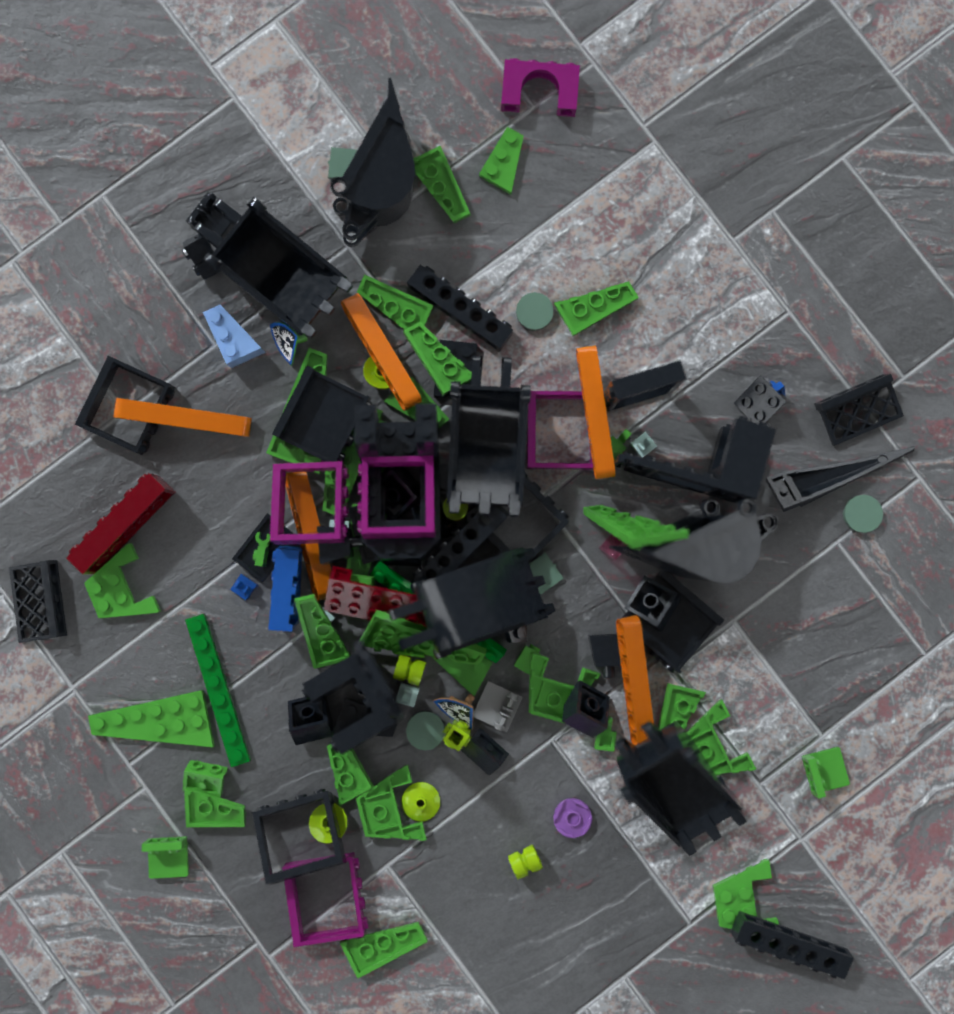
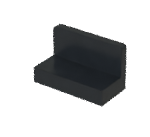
M481 728L477 730L467 746H463L461 749L466 756L489 776L502 765L509 755L506 750Z

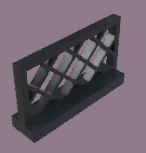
M891 374L879 375L814 403L816 410L820 412L832 446L904 416L891 383L894 381ZM887 387L889 392L886 400L878 397L881 389ZM866 395L873 397L869 407L861 404L863 397ZM876 400L885 403L881 412L873 409ZM847 403L856 405L852 415L843 412ZM888 405L894 406L896 414L891 417L885 415ZM859 407L868 410L864 420L855 417ZM831 410L838 412L835 422L828 419L826 412ZM871 412L879 415L877 422L874 424L867 422ZM842 414L850 417L847 427L838 424ZM854 419L862 422L858 431L850 429ZM836 427H839L845 431L842 438L836 440L834 432Z
M45 560L9 567L18 642L24 643L67 636L58 561ZM38 566L41 567L39 578L32 574ZM16 570H22L26 574L22 581L17 579ZM29 577L36 582L32 589L25 585ZM39 585L44 590L42 597L35 593ZM22 588L28 592L24 600L19 596ZM32 596L38 600L34 608L27 604ZM42 604L46 607L44 617L37 612ZM24 607L31 612L27 619L22 616L21 611ZM34 615L41 620L37 627L30 623ZM44 623L49 627V635H45L40 631ZM27 626L33 630L29 638H25L24 630Z

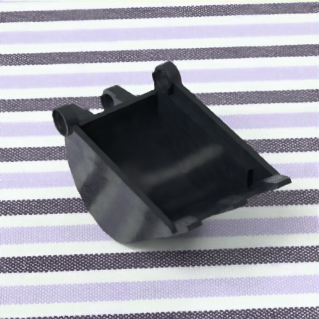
M388 78V96L343 177L334 178L330 184L332 193L339 197L333 203L334 212L339 216L346 215L342 230L344 243L348 247L358 246L375 226H387L399 220L408 210L413 196L415 182L414 158L391 78ZM337 182H342L345 185V189L342 192H337L334 189V185ZM338 202H345L347 208L344 211H339L336 208V204ZM357 239L354 243H350L347 241Z
M252 197L247 203L249 208L243 216L218 198L212 207L233 224L234 227L223 239L216 232L210 231L200 221L193 229L216 248L213 253L209 251L203 259L260 302L284 324L300 335L303 334L313 338L317 333L310 325L320 311L331 315L335 308L328 301L338 289L348 293L353 285L343 273L267 211L266 206L255 197Z
M473 356L471 385H461V381H451L450 399H452L447 492L450 514H459L461 504H479L480 515H489L491 505L509 506L510 517H519L520 507H523L528 403H530L531 385H521V388L511 387L512 358L502 357L500 387L481 386L482 356Z
M705 499L700 505V510L669 524L675 526V530H689V538L662 542L661 545L657 546L643 545L639 549L631 548L629 545L624 547L610 545L609 548L679 577L728 584L741 580L753 570L760 556L762 540L777 528L778 519L774 514L770 513L755 514L757 505L752 499L740 500L737 504V510L728 515H721L720 504L715 499ZM709 502L714 506L711 513L707 511V504ZM746 502L750 506L747 514L743 511V505ZM767 517L771 519V525L768 528L764 524Z
M522 547L499 553L495 557L444 575L410 584L412 593L416 595L417 601L389 611L390 619L393 621L404 616L422 612L428 630L398 640L401 650L431 640L435 649L432 651L435 660L451 655L453 651L548 618V615L556 610L553 603L543 604L538 587L546 584L543 575L533 576L528 562L529 559L536 556L533 548L524 549Z
M650 721L644 723L640 728L644 730L648 738L637 745H633L625 737L614 742L620 753L617 757V764L625 786L620 788L624 799L629 805L634 803L671 840L679 847L681 846L689 856L697 852L692 839L705 831L713 841L720 839L722 836L716 825L730 816L739 827L747 822L741 811L742 807L721 776L717 778L691 737L677 722H672L661 730Z

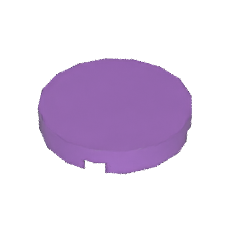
M568 798L561 801L555 808L553 814L554 825L563 836L576 838L583 836L590 829L592 824L591 811L582 800Z

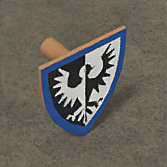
M468 694L464 702L453 696L433 700L448 717L453 720L464 721L469 725V729L473 730L474 707L471 704L475 697L472 694Z

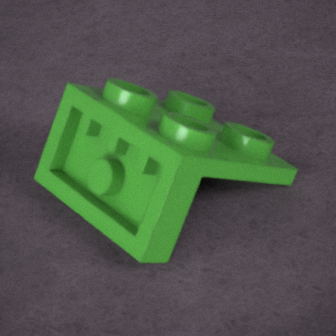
M839 747L801 756L811 794L815 797H826L825 791L850 784Z
M187 836L148 838L142 843V852H148L150 879L187 877L189 875Z

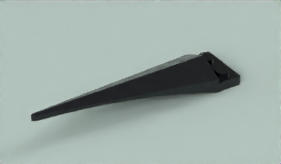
M915 446L841 463L783 471L767 477L766 482L782 511L786 512L799 506L803 507L913 452Z

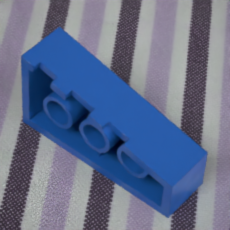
M279 546L276 548V551H273L272 561L275 564L271 576L273 585L270 596L271 606L268 630L292 632L299 623L295 598L300 597L303 547Z

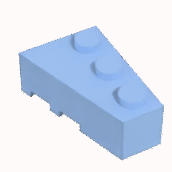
M221 305L203 312L225 363L230 368L266 353Z

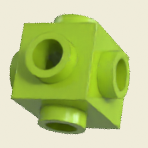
M454 719L452 724L448 722L442 731L445 733L442 741L449 748L456 749L457 751L462 746L466 747L471 739L469 725L462 720L457 721L456 719ZM454 730L460 733V735H456Z

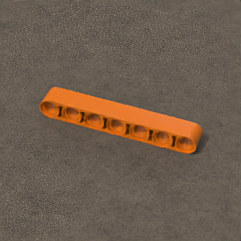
M356 293L341 300L344 313L401 408L406 411L416 406V404L422 403V398L361 295Z
M595 345L576 348L594 476L596 480L615 477V464L597 347Z
M116 398L113 416L120 419L245 437L250 436L252 422L250 417Z
M287 472L286 490L297 534H317V527L320 526L307 473ZM318 543L300 544L303 547L302 554L312 593L318 601L326 600L329 578L332 572L330 564H320Z
M633 615L617 619L616 631L630 738L632 744L637 745L648 738L640 726L648 721L654 724L642 626L639 617Z

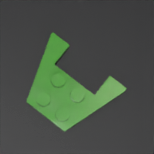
M132 543L127 544L84 583L98 618L161 612L155 596L135 603L121 567L139 559Z
M531 652L529 713L563 723V707L574 685L543 677L549 658ZM582 667L578 681L581 680L591 686L595 679L597 680L600 677L601 673Z
M721 699L687 731V734L698 747L715 775L738 773L739 771L747 770L754 771L756 767L747 752L731 760L728 759L712 726L730 716Z
M408 764L356 797L365 837L427 840L423 821L406 826L402 825L393 788L412 783Z
M763 859L760 863L754 866L751 865L745 868L744 871L713 884L717 920L720 927L732 929L739 911L757 917L752 881L772 878L768 859ZM776 917L765 919L770 922L779 924L778 919Z

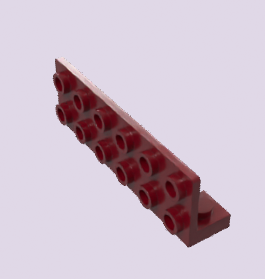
M333 566L329 578L324 611L371 620L376 610L388 613L393 609L417 601V598L414 594L350 581L351 569ZM422 612L401 617L407 621L427 627Z

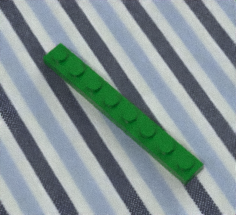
M381 561L378 562L369 575L388 589L413 594L410 588L412 583ZM491 638L476 643L481 647L487 648L485 656L494 663H497L507 651V649Z
M201 614L186 619L185 622L230 766L232 768L250 762V755L206 615Z

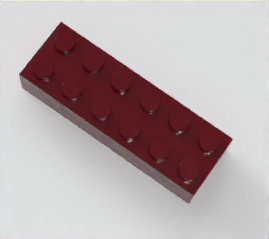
M151 473L142 475L137 481L138 484L124 494L125 498L120 503H115L110 508L111 512L107 516L100 518L96 523L97 526L83 536L84 540L69 550L70 554L66 559L81 574H95L142 528L176 491L160 476Z

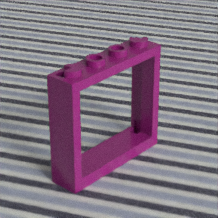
M531 391L527 414V469L593 470L591 450L590 463H536V400H583L582 391Z
M362 457V464L358 465L359 476H362V483H358V494L362 495L361 502H358V513L361 514V521H358V533L361 532L363 539L435 537L434 457ZM425 466L426 526L368 528L369 467Z
M342 461L273 464L271 542L276 545L345 543V537L348 532V527L345 525V518L348 517L346 498L349 497L346 479H349L348 467ZM336 471L334 533L284 535L286 472Z
M355 852L345 853L346 861H349L358 922L356 926L304 934L296 878L284 881L293 947L363 937L365 935L366 929H368V918L364 917L363 913L366 904L365 898L361 897L360 890L363 889L362 878L358 877L357 870L360 869L359 858H355ZM332 856L287 862L282 867V870H287L290 868H294L297 866H301L307 863H311Z

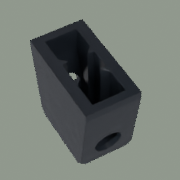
M319 526L317 527V534L334 533V527ZM348 528L345 543H318L320 564L328 565L354 557L353 548L364 547L361 536L352 537V530Z
M617 634L588 635L594 666L603 667V678H614L615 666H621Z

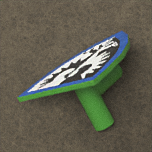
M282 322L270 324V329L275 344L284 359L292 366L297 344L307 342L308 338L305 335L299 336L292 328Z

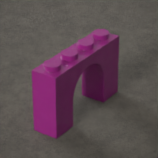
M517 58L505 59L501 111L519 113L521 91L524 85L532 79L544 78L552 82L558 92L556 116L575 117L580 65H575L574 63L557 64L554 61L546 63L538 62L537 60L521 61Z

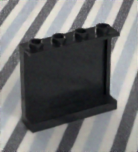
M307 365L272 435L325 462H343L346 456L344 452L347 447L352 445L355 438L353 437L355 432V405H372L370 402L371 398L317 372L314 368Z
M661 570L654 578V581L678 593L681 601L662 632L640 620L644 647L646 646L651 650L649 654L656 660L661 658L666 663L664 667L670 672L674 673L676 671L680 674L682 672L680 669L716 626H720L724 622V619L669 572ZM627 610L622 618L633 616V614Z

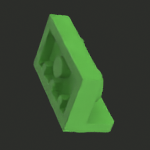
M190 760L184 770L183 791L187 787L221 798L224 777L228 768L218 764Z

